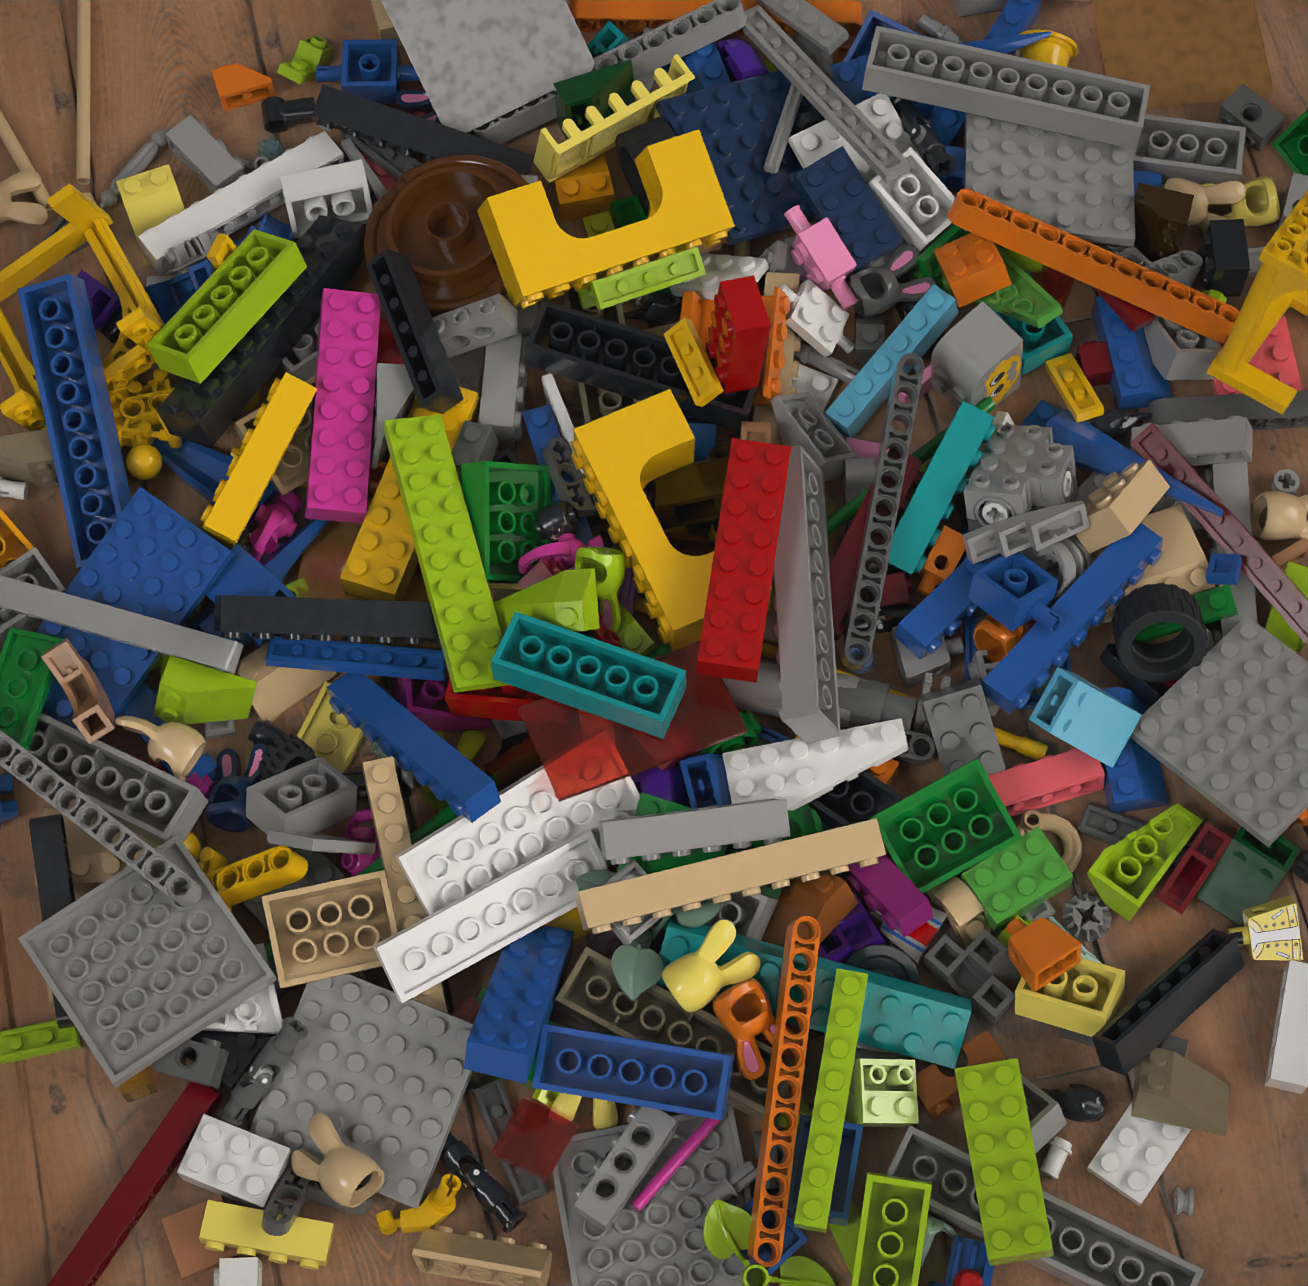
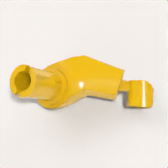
M451 1174L444 1175L439 1187L433 1189L428 1194L421 1206H418L417 1209L411 1208L400 1211V1218L394 1219L393 1213L389 1210L378 1213L376 1219L380 1231L385 1235H391L397 1228H401L402 1234L424 1232L425 1228L432 1230L434 1226L440 1224L455 1209V1195L461 1187L460 1179L453 1175L451 1181L448 1182Z

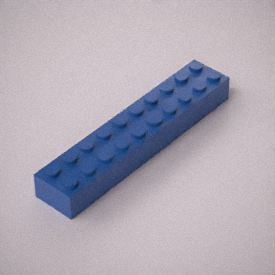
M67 274L17 290L76 567L81 569L129 503L131 495L85 282L83 279L72 274Z

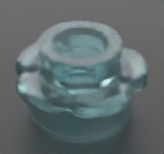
M263 139L259 142V157H266L269 161H272L284 153L280 142L275 139Z

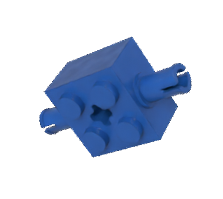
M397 39L343 40L342 63L340 66L316 65L317 83L341 82L342 91L380 104H396L395 96L399 92V84H402V81H420L413 65H401Z
M1020 552L1006 558L1002 555L990 563L983 560L974 565L968 560V556L965 557L963 567L974 574L968 599L1010 631L1033 619L1050 633H1054V630L1057 631L1063 623V617L1050 609L1058 585V580Z

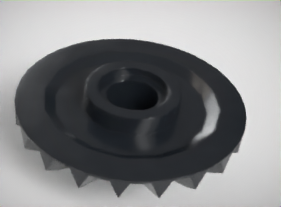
M881 943L873 946L866 945L864 948L856 950L845 962L846 965L920 985L919 971L913 959H910L904 950L900 951L893 945L885 946Z

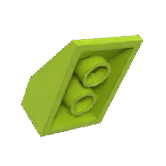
M170 655L159 684L154 716L161 718L165 722L175 721L184 724L248 719L257 682Z

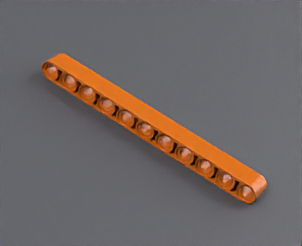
M570 0L569 9L580 32H599L610 21L624 33H643L645 27L655 29L713 0ZM741 0L744 11L759 5L787 35L796 36L799 33L755 0ZM806 0L845 28L849 36H856L861 29L862 4L856 0ZM741 29L731 33L737 35H746Z
M961 189L947 212V217L951 223L1216 342H1226L1240 312L1227 303L976 191Z
M802 916L792 921L786 930L747 1248L749 1260L753 1264L763 1267L776 1265L781 1259L821 933L818 921L810 916ZM800 923L805 924L810 930L807 940L801 939L797 934V927ZM795 955H801L805 959L806 967L804 971H799L794 967L793 959ZM792 986L798 987L802 992V999L799 1003L793 1002L789 996ZM790 1017L798 1023L799 1029L795 1035L790 1034L785 1028L786 1020ZM785 1049L790 1050L794 1054L795 1061L791 1067L786 1066L782 1062L781 1055ZM781 1081L787 1082L791 1088L790 1096L787 1099L782 1098L778 1094L777 1088ZM778 1113L783 1114L787 1119V1125L783 1131H779L774 1126L773 1120ZM775 1145L779 1146L783 1151V1158L779 1163H774L770 1158V1150ZM770 1178H775L779 1183V1191L774 1196H771L766 1191V1182ZM767 1210H770L775 1216V1223L769 1229L762 1223V1215ZM763 1243H767L771 1248V1256L765 1262L758 1256V1248Z

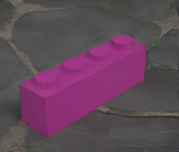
M886 855L877 858L878 864L863 868H860L859 863L848 865L849 871L842 874L846 877L849 887L855 893L861 892L868 907L873 912L878 910L882 914L884 923L891 931L896 929L905 938L933 918L928 898Z

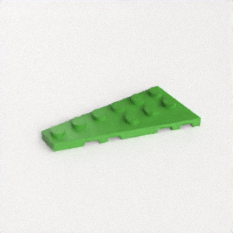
M995 244L1004 261L1012 285L978 299L974 303L980 304L983 301L992 310L1037 328H1041L1063 313L1061 305ZM918 263L907 272V275L913 279L923 277ZM941 273L934 281L940 289L952 294Z

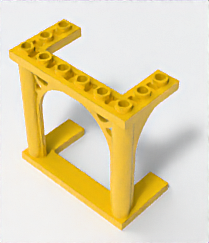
M69 183L49 197L47 202L55 212L70 223L0 271V302L88 241L116 290L122 306V319L116 323L120 330L118 340L110 354L102 361L107 389L113 391L114 389H121L126 386L129 380L139 373L146 372L156 362L147 344L165 324L111 231L109 225L113 221L109 214ZM0 307V362L15 390L13 396L0 404V410L3 415L29 431L47 429L34 366L28 359ZM129 338L138 345L129 349L126 347V340Z
M1308 190L1262 250L1258 258L1262 262L1223 348L1206 372L1281 415L1289 407L1298 391L1250 365L1249 362L1289 307L1308 316Z

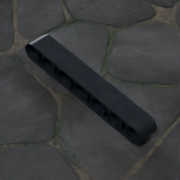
M62 814L31 818L29 820L43 922L76 901ZM53 993L55 1015L59 1029L74 1027L75 1025Z

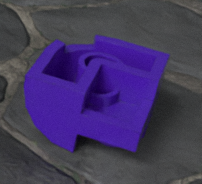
M737 38L718 42L717 49L731 82L769 73L759 53L749 42Z
M81 269L76 277L83 279L85 282L95 331H99L108 323L121 302L118 294Z
M650 756L624 764L640 795L642 792L685 806L690 805L679 766L675 765L672 768L661 771Z
M853 889L851 891L859 903L819 944L818 953L821 958L845 964L847 958L851 957L856 950H860L866 945L873 946L885 943Z

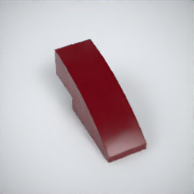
M1206 822L1156 898L1182 915L1233 838Z

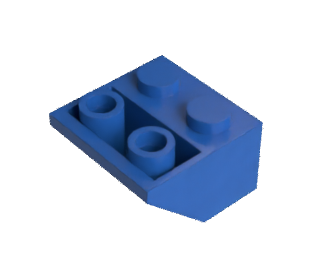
M708 753L679 761L691 808L732 804L723 755Z

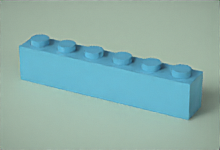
M933 284L833 402L825 414L841 434L849 438H854L889 397L894 370L900 358L908 353H914L921 358L959 314L955 298ZM910 365L902 366L906 374L913 368Z

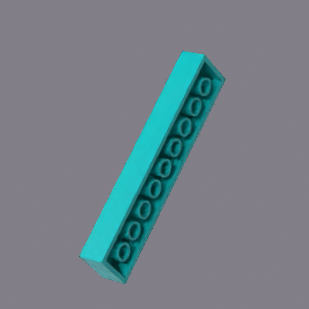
M671 916L659 955L663 961L664 968L676 959L697 951L711 927L706 925L695 928L683 927L678 923L676 917ZM736 934L733 943L715 963L717 966H722L745 952H752L760 958L761 965L759 971L752 978L760 982L771 1005L772 1014L776 1019L784 947ZM795 955L793 965L797 970L804 971L806 961L801 955ZM817 958L810 1029L826 1033L837 968L868 973L858 1042L949 1068H955L972 1012L971 999L825 958ZM661 977L656 985L668 988ZM735 984L722 987L716 996ZM792 986L789 996L793 1002L799 1003L802 999V992L798 987ZM791 1017L786 1020V1022L798 1025L797 1021Z

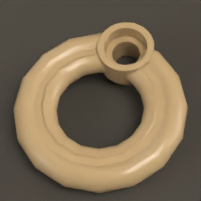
M1035 810L1023 813L1017 825L1021 836L1038 826L1042 831H1051L1057 834L1064 844V853L1061 859L1072 873L1082 858V842L1078 831L1068 820L1056 814L1039 813ZM1034 818L1038 824L1030 825L1027 819Z

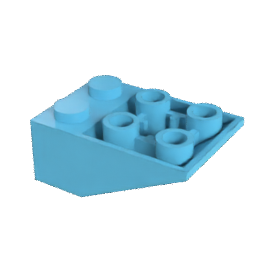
M1057 667L1029 720L1050 734L1113 768L1142 714L1078 674Z

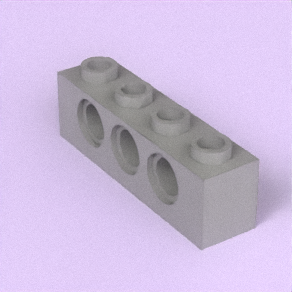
M500 293L432 317L448 358L518 334L517 309Z
M635 1106L627 1118V1122L630 1124L623 1133L620 1131L616 1133L610 1142L609 1148L612 1150L606 1159L599 1158L591 1171V1174L594 1175L588 1185L583 1183L573 1197V1200L576 1201L574 1204L575 1212L606 1233L678 1128L677 1120L662 1110ZM638 1132H645L650 1136V1140L644 1145H639L633 1141V1136ZM620 1158H627L633 1164L629 1170L620 1171L615 1167L616 1161ZM609 1184L615 1189L614 1193L610 1197H601L597 1194L599 1186Z

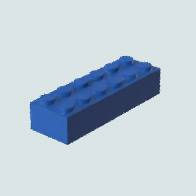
M543 925L503 947L467 1039L464 1069L526 1084L539 1048L542 1024H547L555 999L571 959L573 931Z
M542 1024L532 1088L723 1120L726 1114L735 1055L552 1024Z

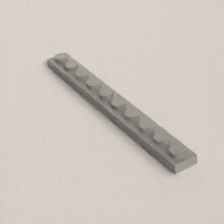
M759 5L744 11L747 21L741 30L886 183L910 171V163Z

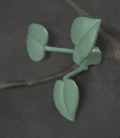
M597 870L582 874L576 879L578 892L599 887L616 873ZM710 899L701 902L702 908L683 912V908L678 907L671 909L672 915L676 914L677 921L681 926L695 928L708 923L720 910L722 903L713 905V901ZM672 915L663 917L653 931L650 932L647 929L630 944L619 946L612 955L611 967L613 975L621 990L631 1001L636 1000L642 993L653 987L662 977L663 961L655 951L650 949L652 940L656 939L657 934Z

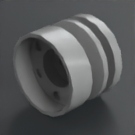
M1073 535L1038 551L1032 546L1020 551L1021 554L1058 580L1054 599L1060 598L1092 564L1091 555L1079 539Z

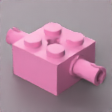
M799 205L789 209L784 213V216L797 234L796 239L791 245L792 251L790 252L794 262L798 266L802 265L807 273L805 275L806 280L810 279L823 292L831 289L842 309L850 308L859 301L845 281L857 266L854 259L827 217L811 226Z

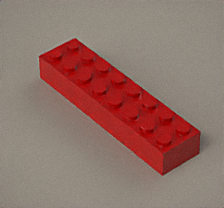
M732 438L696 674L757 683L792 446Z

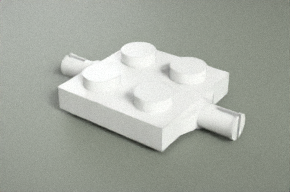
M810 279L801 284L797 294L786 284L779 287L790 300V311L786 316V325L824 357L832 354L836 344L847 354L852 351L855 344L843 335V328L849 313L843 310L841 306Z

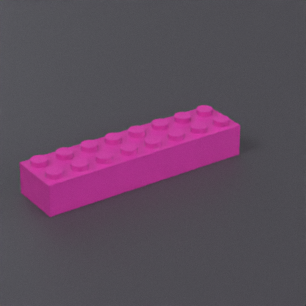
M323 289L314 386L317 388L313 399L305 518L362 524L366 516L381 308L377 294Z

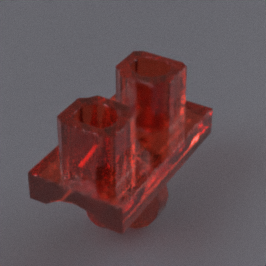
M1048 267L1041 287L1063 308L1067 303L1075 278Z

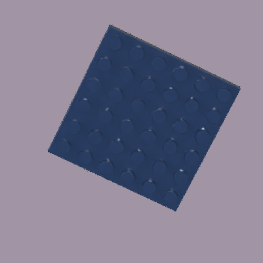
M780 70L660 100L656 105L660 117L669 124L676 137L698 129L700 130L735 225L727 232L728 237H726L729 246L792 228L784 213L796 205L800 206L809 223L815 221L791 184L794 175L803 170L789 142L787 143L778 172L772 174L766 172L763 168L791 86V82ZM804 95L793 128L803 113L816 110ZM793 128L790 137L795 135Z

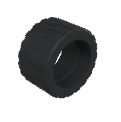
M659 117L617 134L615 140L619 162L634 196H637L642 208L648 212L650 209L648 196L634 160L647 146L676 137L669 124Z
M1165 583L1144 585V587L1136 588L1130 594L1124 596L1114 610L1112 630L1119 661L1125 667V670L1135 676V678L1150 683L1176 681L1181 679L1192 667H1198L1203 657L1206 656L1208 638L1201 609L1195 597L1191 596L1187 590L1181 589L1177 585ZM1171 622L1184 627L1179 635L1164 643L1148 644L1135 639L1140 631L1156 623Z

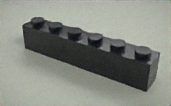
M385 248L368 261L366 267L421 408L444 414L464 399L408 256Z
M1215 929L1209 931L1093 1035L1092 1040L1101 1066L1125 1076L1239 972L1245 965L1237 937Z

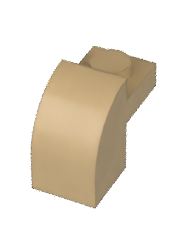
M953 876L927 891L935 909L948 914L947 920H949L962 946L967 948L984 929L989 933L991 932L982 914L984 909L971 889L958 877Z

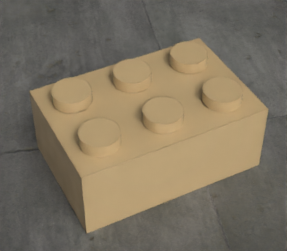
M1150 459L1141 464L1133 462L1120 474L1116 472L1109 474L1102 480L1103 486L1089 495L1088 499L1090 501L1085 504L1090 528L1075 534L1089 554L1131 535L1170 488Z

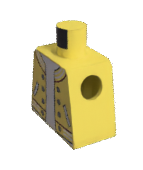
M1285 896L1245 909L1243 911L1244 926L1227 929V934L1237 937L1239 946L1247 945L1248 953L1254 960H1303L1297 905L1291 896Z

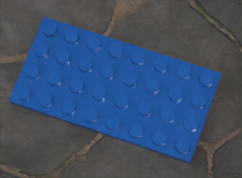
M139 487L64 593L183 626L235 553L145 489ZM43 621L36 630L37 633L63 639L68 638L83 660L86 659L99 679L111 703L115 719L162 656L161 653L48 621ZM54 677L43 711L53 719L79 731L72 721L73 708L69 698L56 677Z

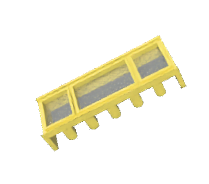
M678 54L673 56L668 74L662 68L655 69L653 78L660 88L649 93L641 81H633L631 92L637 100L628 106L617 93L610 94L608 104L615 112L610 116L603 118L596 107L588 106L585 117L592 126L580 131L573 120L565 119L562 130L569 139L560 144L556 143L546 128L541 129L533 162L547 182H553L615 147L617 134L657 117L661 118L656 109L658 101L684 95L689 81L695 78Z

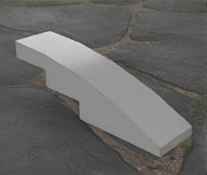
M1081 500L1019 514L963 534L962 537L968 560L974 565L999 553L1006 558L1031 546L1036 551L1090 528L1085 504Z

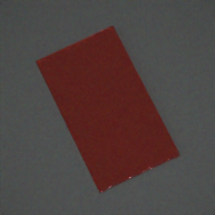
M700 642L653 658L654 660L686 670V690L664 739L546 697L518 707V713L525 724L558 802L747 733V727L722 677L696 674Z

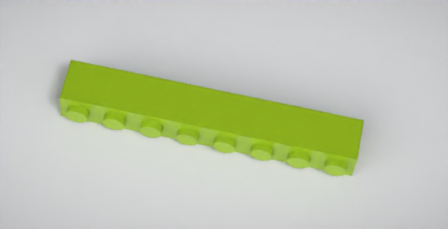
M838 968L836 970L794 1220L795 1228L822 1233L827 1231L868 973Z

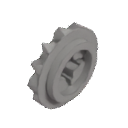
M1088 893L1079 896L1075 895L1065 904L1062 912L1064 928L1075 939L1084 942L1096 941L1107 933L1112 919L1109 906L1105 905L1100 897H1095ZM1093 908L1092 918L1095 921L1089 920L1081 927L1082 915L1079 912L1086 913Z

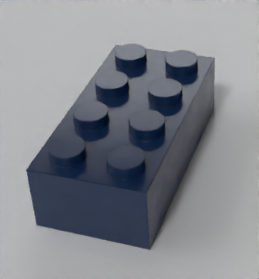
M843 146L794 175L791 184L815 222L818 223L827 217L857 264L852 273L865 269L894 252L903 242Z

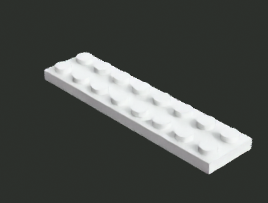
M586 829L374 945L373 948L398 1001L401 1003L406 1002L577 907L574 895L578 892L576 879L580 875L591 871H609L592 831Z

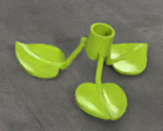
M719 1199L715 1200L710 1206L703 1226L705 1245L708 1251L717 1259H727L735 1253L738 1260L744 1266L740 1273L742 1286H767L768 1282L780 1283L779 1286H836L831 1276L821 1265L804 1256L789 1257L779 1267L781 1277L769 1276L768 1271L763 1266L750 1264L749 1260L741 1254L740 1250L748 1248L751 1216L742 1208Z

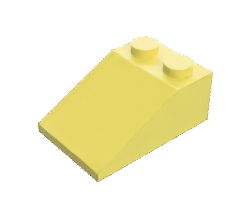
M169 164L116 181L138 245V236L142 235L145 230L154 228L166 221L171 215L179 214L185 210ZM143 256L145 265H150L147 259Z

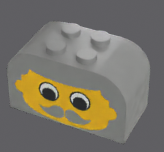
M982 301L954 325L934 348L931 356V384L939 394H944L951 401L956 411L962 401L975 406L986 397L991 398L997 406L1020 387L1023 339Z

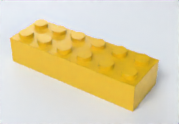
M285 372L282 380L279 378L275 379L266 399L269 401V404L262 403L253 423L256 426L255 430L249 428L241 443L240 451L243 453L241 456L237 453L234 455L226 474L229 477L228 481L224 479L220 481L212 500L216 502L214 507L208 504L200 519L199 526L203 528L202 531L229 550L235 547L317 391V388Z

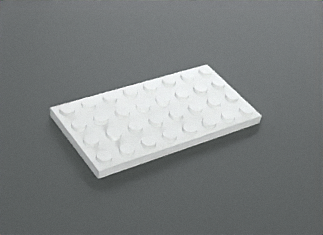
M601 729L498 792L501 802L473 823L461 815L395 855L426 914L429 916L586 829L592 831L602 853L598 821L634 816L640 794L607 730ZM605 860L607 867L612 865L611 860Z

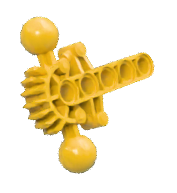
M160 368L153 372L154 379L146 382L147 385L143 387L140 382H137L141 377V373L129 380L128 384L123 388L114 389L113 391L108 390L120 449L124 446L132 447L126 457V467L130 474L139 480H149L156 477L162 468V456L157 448L151 446L154 438H159L160 441H168L169 446L174 449L180 448L183 444L181 437L171 435L156 411L175 389L170 386L167 371ZM259 390L241 412L250 411L259 406Z
M192 832L188 834L183 842L195 861L200 857L201 861L198 862V865L230 911L233 905L301 880L308 870L307 860L294 850L283 845L226 866V857L210 847H205L201 850L199 839Z

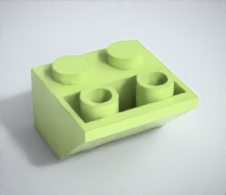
M857 1059L852 1073L845 1122L860 1124L863 1127H903L918 1124L915 1060Z

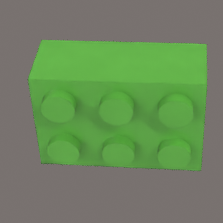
M1039 826L1023 835L1022 839L996 852L961 875V880L971 889L984 909L982 914L994 934L1006 927L1017 915L1022 917L1070 887L1073 879V874Z

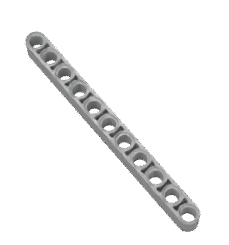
M713 0L593 58L594 67L592 71L631 59L634 80L657 68L671 63L673 56L676 54L681 58L744 27L747 19L741 0ZM554 90L473 129L474 136L503 144L557 118Z
M0 575V608L235 674L244 646L239 642Z
M0 730V766L175 902L184 907H190L200 900L202 889L197 881ZM11 749L10 754L4 758L5 752ZM33 765L32 770L25 775L27 768ZM55 781L53 788L47 791L48 785ZM76 798L75 805L68 809L70 801ZM98 815L97 822L90 826L92 818ZM121 832L119 839L112 843L114 835ZM143 849L141 857L134 860L136 852ZM165 866L164 874L156 878L158 870ZM188 884L187 891L179 895L180 888Z

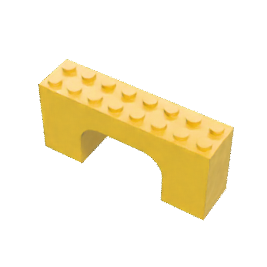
M698 129L649 145L636 157L634 161L649 200L648 218L585 239L572 237L558 226L541 180L486 198L477 212L511 304L514 307L521 305L522 309L530 308L537 305L538 301L548 296L549 300L557 299L564 296L565 292L571 288H574L576 292L590 287V281L692 247H700L704 244L705 248H709L721 243L720 240L728 237L727 232L735 225L700 130Z
M668 389L573 429L574 441L570 443L574 452L571 454L573 463L577 470L583 469L586 476L583 478L585 487L590 495L595 494L598 500L595 503L601 519L606 518L610 525L608 527L610 538L614 544L619 543L626 557V569L631 567L635 575L632 578L634 586L639 594L644 593L648 601L645 603V607L650 618H656L660 626L657 628L660 639L664 645L668 643L672 652L701 639L714 551L702 556H689L677 551L669 543L643 491L645 486L653 479L694 462L695 437L671 390ZM772 587L770 591L768 611L770 610Z

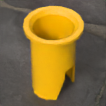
M1027 30L1025 32L1020 33L1019 35L1046 32L1049 30ZM1049 31L1052 33L1048 38L1019 49L1021 51L1020 57L1064 67H1068L1069 60L1074 59L1078 54V46L1071 38L1054 31Z

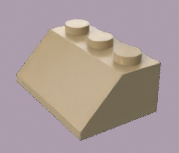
M268 641L239 661L233 675L257 682L251 708L261 720L265 721L267 719L273 722L322 688L325 681L330 682L338 676L337 672L266 666L265 659Z

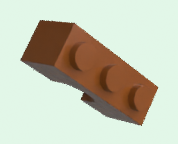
M988 1030L961 1046L964 1057L968 1061V1066L1008 1060ZM935 1063L916 1074L917 1098L931 1120L948 1115L953 1111L954 1106L960 1103L956 1076L949 1077L942 1074Z

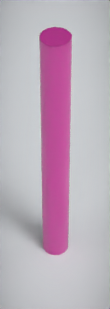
M706 1118L632 1200L631 1205L640 1212L721 1120Z

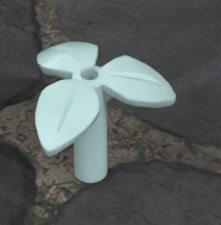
M929 1214L927 1217L921 1267L924 1264L936 1233L944 1231L952 1239L954 1235L957 1236L954 1229L948 1223L936 1219Z

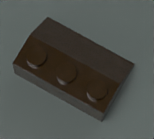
M1138 182L1134 196V243L1149 261L1155 262L1179 252L1188 224L1194 195Z

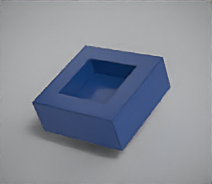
M1211 553L1205 576L1207 583L1237 585L1243 562L1241 555Z

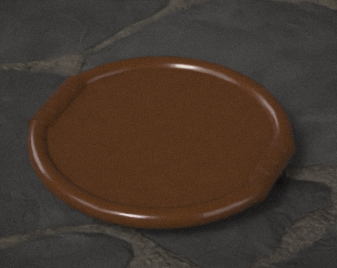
M477 155L440 157L408 169L372 206L364 234L366 263L385 248L408 256L429 312L432 315H441L499 293L503 296L507 291L477 210L486 198L528 185L529 183L506 164Z

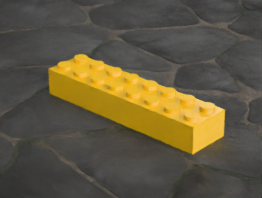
M462 387L459 388L464 399L444 414L421 408L416 396L407 418L441 415L451 453L465 420L476 422L480 413L478 392ZM390 457L341 573L340 580L344 592L369 600L403 601L419 560Z

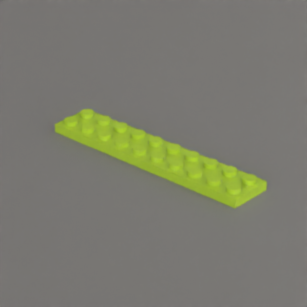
M441 415L385 420L383 423L384 434L453 691L456 693L509 685L493 679L491 660L503 637Z

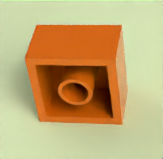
M972 232L933 250L942 274L959 308L1012 285L1004 261L994 242Z

